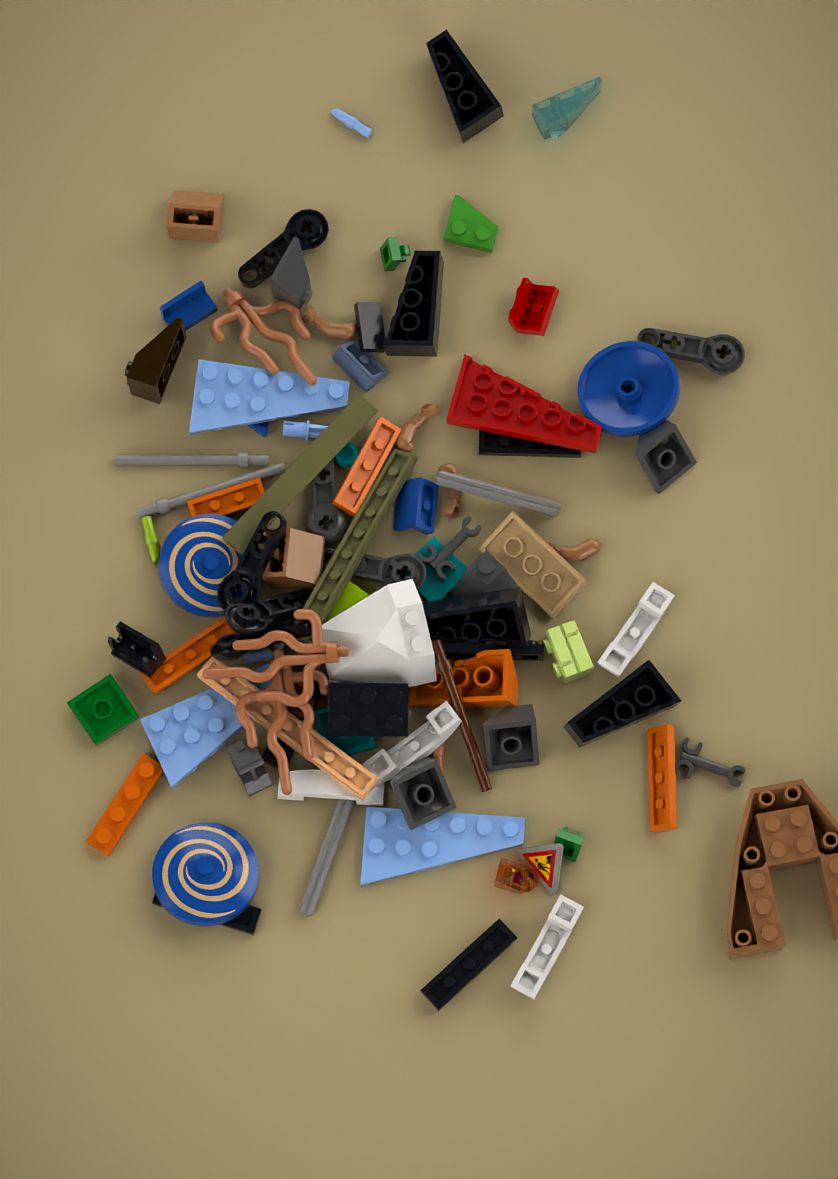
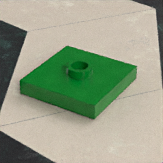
M111 674L67 702L95 746H98L140 718Z

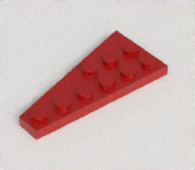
M464 354L446 419L447 424L597 453L602 426L577 413H571L561 408V405L557 402H550L544 399L540 393L508 376L503 377L495 373L491 367L485 364L482 366L473 361L472 357Z

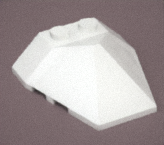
M413 579L384 586L322 625L323 642L338 641L339 646H349L348 657H339L338 663H325L330 680L366 683H408V687L437 681L434 650L423 604Z

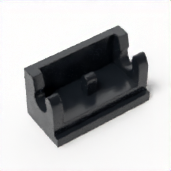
M120 621L116 626V630L119 633L116 640L110 636L108 638V644L112 649V656L151 678L167 659L159 643Z

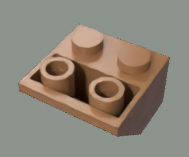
M174 191L169 205L167 222L169 239L219 242L224 194Z
M286 528L261 578L271 588L315 587L322 575L325 538L297 529ZM266 533V537L268 536L270 539L273 538V536H270Z

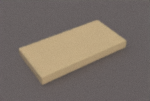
M514 511L506 517L478 548L482 553L487 550L503 565L520 589L552 619L559 614L588 582Z

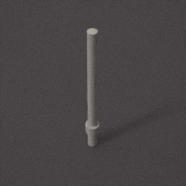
M238 452V455H116L115 464L238 465V468H249V465H269V455H249V452Z
M280 463L167 500L166 497L156 500L154 504L137 509L140 519L157 513L162 515L170 512L172 508L187 504L186 501L259 477L260 480L284 473L286 468L284 463Z

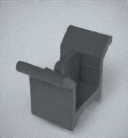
M247 738L244 740L238 739L232 743V746L227 748L232 763L249 796L273 785L263 766L265 763L257 748H249Z

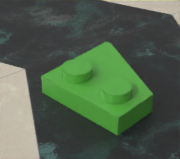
M455 195L444 234V242L492 253L498 233V226L462 197Z

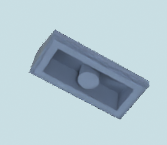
M355 338L339 346L333 356V360L364 392L371 390L389 373L369 352H360L359 342Z

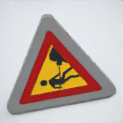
M556 843L518 849L517 855L552 895L557 894L563 845Z

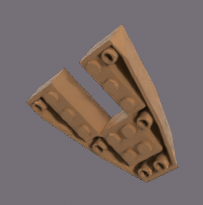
M803 779L750 789L735 847L727 921L730 960L779 951L785 946L769 871L817 863L834 940L838 939V822Z

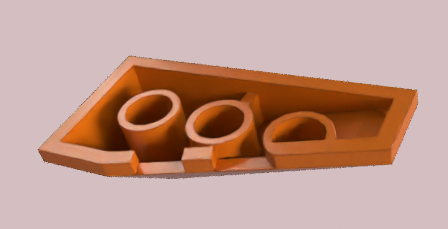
M510 649L484 650L476 653V656L464 661L461 659L452 665L453 669L451 671L464 708L504 709L506 707L518 706V679ZM437 669V681L409 687L408 705L410 707H439L447 701L453 708L442 675L438 673Z

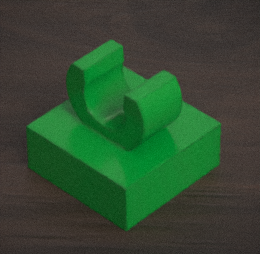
M388 237L380 247L384 271H394L400 262L406 261V256L411 255L409 245L399 246L397 237Z
M564 827L563 830H558L554 844L561 843L563 845L562 858L576 862L584 838L581 832L578 831L577 835L568 832V827Z

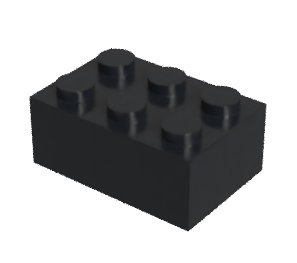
M329 683L328 736L408 738V683Z

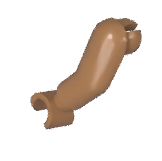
M312 306L304 309L308 314L302 317L305 324L314 323L316 325L315 328L327 338L351 339L357 333V325L353 322L331 324L326 319H321Z
M424 404L421 407L422 412L419 415L413 416L403 425L396 442L398 448L406 452H411L414 449V444L411 442L414 433L424 424L428 417L440 412L436 405Z
M453 463L442 464L439 467V471L442 470L460 475L457 466ZM450 489L448 496L449 504L444 509V517L455 519L461 515V507L458 504L462 497L461 491Z
M589 538L574 547L562 546V548H559L552 543H548L564 559L582 561L596 554L601 546L600 542L595 538Z

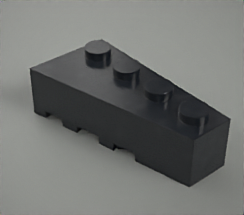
M447 29L426 43L456 127L464 143L504 116L502 106Z
M440 251L414 252L405 279V286L402 293H400L395 315L391 319L390 329L383 343L387 356L437 357L444 261Z
M520 587L422 602L432 641L455 642V640H464L473 644L492 642L500 646L518 644V647L528 648L531 631Z
M648 660L568 721L563 728L580 748L673 708L682 700L652 662Z

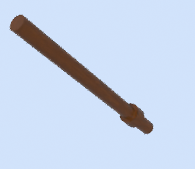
M441 640L434 641L432 646L437 660L435 666L438 673L442 675L453 709L462 720L459 726L482 792L491 790L492 786L451 671L453 669L450 658L447 659Z

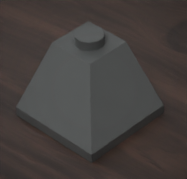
M294 237L272 274L270 282L274 299L288 301L296 305L300 310L303 303L307 304L313 291L311 290L310 278L299 239Z
M668 420L654 430L639 435L634 455L658 494L697 463L676 424Z
M486 550L468 567L450 592V595L452 597H460L518 588L519 586L505 567Z
M532 704L506 707L483 723L487 771L540 765L536 718Z
M425 757L403 768L390 781L409 830H413L456 808L437 759Z

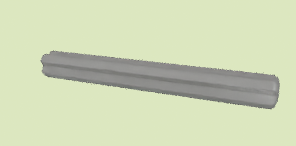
M442 470L438 472L436 477V484L439 486L557 517L560 511L559 502Z
M339 799L299 907V912L304 915L312 916L354 800Z

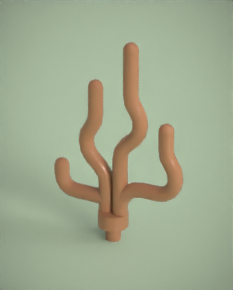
M227 288L223 292L226 297L224 303L231 312L216 318L211 323L210 333L215 341L221 343L225 339L224 334L220 330L222 326L238 320L242 325L240 333L242 348L247 353L257 357L272 375H276L279 372V368L265 350L253 345L250 341L253 324L263 337L284 343L288 349V357L297 371L310 386L316 385V377L298 355V346L295 340L288 334L269 329L260 318L279 310H286L291 314V323L296 332L303 340H308L311 334L302 323L299 308L285 300H278L263 307H255L246 300L240 291L234 292L232 288Z
M298 609L293 614L294 618L297 620L306 619L311 622L312 643H301L290 633L275 630L268 632L258 639L235 640L232 643V647L237 651L265 648L274 641H283L292 650L303 654L279 657L263 672H256L247 667L238 666L208 668L203 671L202 675L205 679L243 677L251 682L262 683L272 679L285 666L305 665L303 670V692L301 695L295 697L283 691H262L256 696L259 702L278 701L289 707H299L309 702L313 695V674L316 667L324 663H338L339 657H348L349 646H339L338 641L323 642L322 623L318 614L310 609Z
M284 650L273 652L275 660L285 656ZM285 666L272 678L271 684L266 689L249 692L239 698L235 713L237 720L245 728L249 748H256L258 739L254 722L246 713L247 705L257 702L256 696L262 691H283L291 696H299L296 693L294 683L303 682V671L293 673L292 666ZM314 670L313 680L318 682L320 693L327 695L329 693L327 677L322 672ZM276 701L277 718L267 732V744L277 759L282 793L289 795L292 792L288 759L285 750L277 741V735L288 718L287 705ZM307 702L305 705L298 707L304 714V720L300 728V739L303 757L306 760H311L314 756L311 729L315 721V713L312 706Z

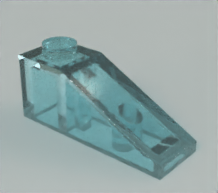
M597 77L532 105V117L544 140L558 138L570 128L601 92V77Z

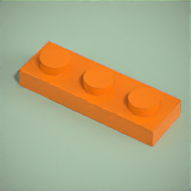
M259 477L186 502L191 517L202 514H218L229 517L249 510L265 491Z

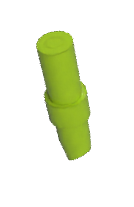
M145 516L141 518L145 532V542L153 564L157 565L160 556L158 537L155 534L152 517Z

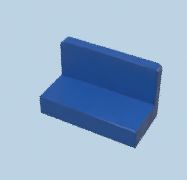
M199 281L160 307L162 319L167 326L179 317L183 319L185 331L218 311L217 306L207 294L202 281Z
M422 477L406 480L397 498L394 530L400 532L413 529L426 535L434 533L439 485Z

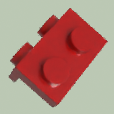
M522 278L521 284L516 290V299L513 307L509 311V324L517 333L544 336L559 290L555 286L536 285L529 278Z

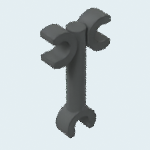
M469 516L463 520L462 530L438 554L436 548L431 544L427 545V550L432 554L430 557L425 558L422 554H418V558L424 565H429L436 571L438 579L443 582L446 581L445 574L441 572L443 568H449L452 572L455 571V565L447 559L468 537H475L481 531L480 525L474 530L467 528V525L471 522V517Z
M686 737L684 739L681 759L675 763V774H677L680 767L685 766L688 769L686 778L690 779L694 772V766L724 776L728 778L732 786L740 787L741 781L736 780L733 774L735 772L744 774L746 769L743 766L735 765L729 768L699 757L697 755L701 752L702 743L699 742L697 748L691 750L687 746L689 738Z

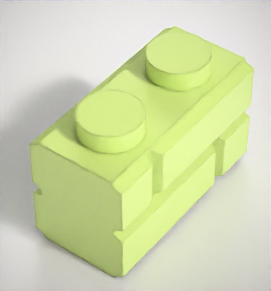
M575 620L545 631L546 639L542 640L547 655L551 653L553 655L555 663H552V667L557 678L562 677L563 682L566 684L593 673L594 666Z

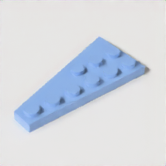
M199 359L188 435L209 430L216 431L233 426L240 427L275 421L286 417H299L309 413L317 414L345 409L347 407L350 382L316 377V385L310 386L301 374L279 371L276 375H272L267 369Z
M270 663L253 671L263 672L268 669ZM272 679L262 683L249 682L263 690L271 684ZM212 688L140 719L172 790L188 774L191 775L206 758L211 757L240 732L243 727L237 720L236 706Z
M366 807L360 885L362 887L373 882L385 881L397 876L449 865L452 862L468 860L476 856L523 846L525 818L447 812L413 830H409L401 809Z

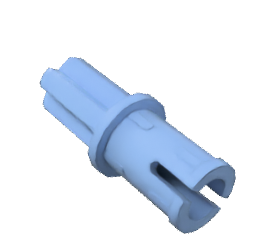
M284 420L282 437L305 438V441H308V438H317L328 425L309 424V420H307V423Z

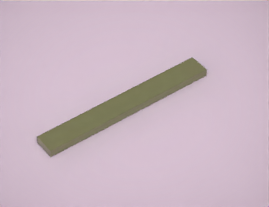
M358 394L230 528L222 539L242 555L262 517L269 511H276L281 514L369 422L378 410L361 394ZM277 517L270 519V521L268 522V527L277 519Z
M393 448L305 603L303 609H310L316 612L321 619L322 625L329 619L418 461L415 454Z

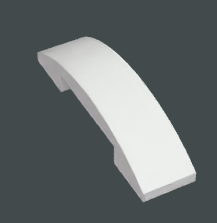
M652 582L614 641L610 643L597 664L619 678L649 638L675 595Z
M447 701L426 716L429 721L411 733L408 738L403 739L387 752L383 748L363 763L366 769L379 778L377 785L393 779L403 768L429 756L457 729L462 720Z
M322 770L289 771L292 792L289 795L282 793L279 777L277 799L304 801V797L356 800V805L383 806L385 782L376 784L362 801Z
M560 894L526 960L510 986L511 988L533 1000L535 999L584 909L583 906Z

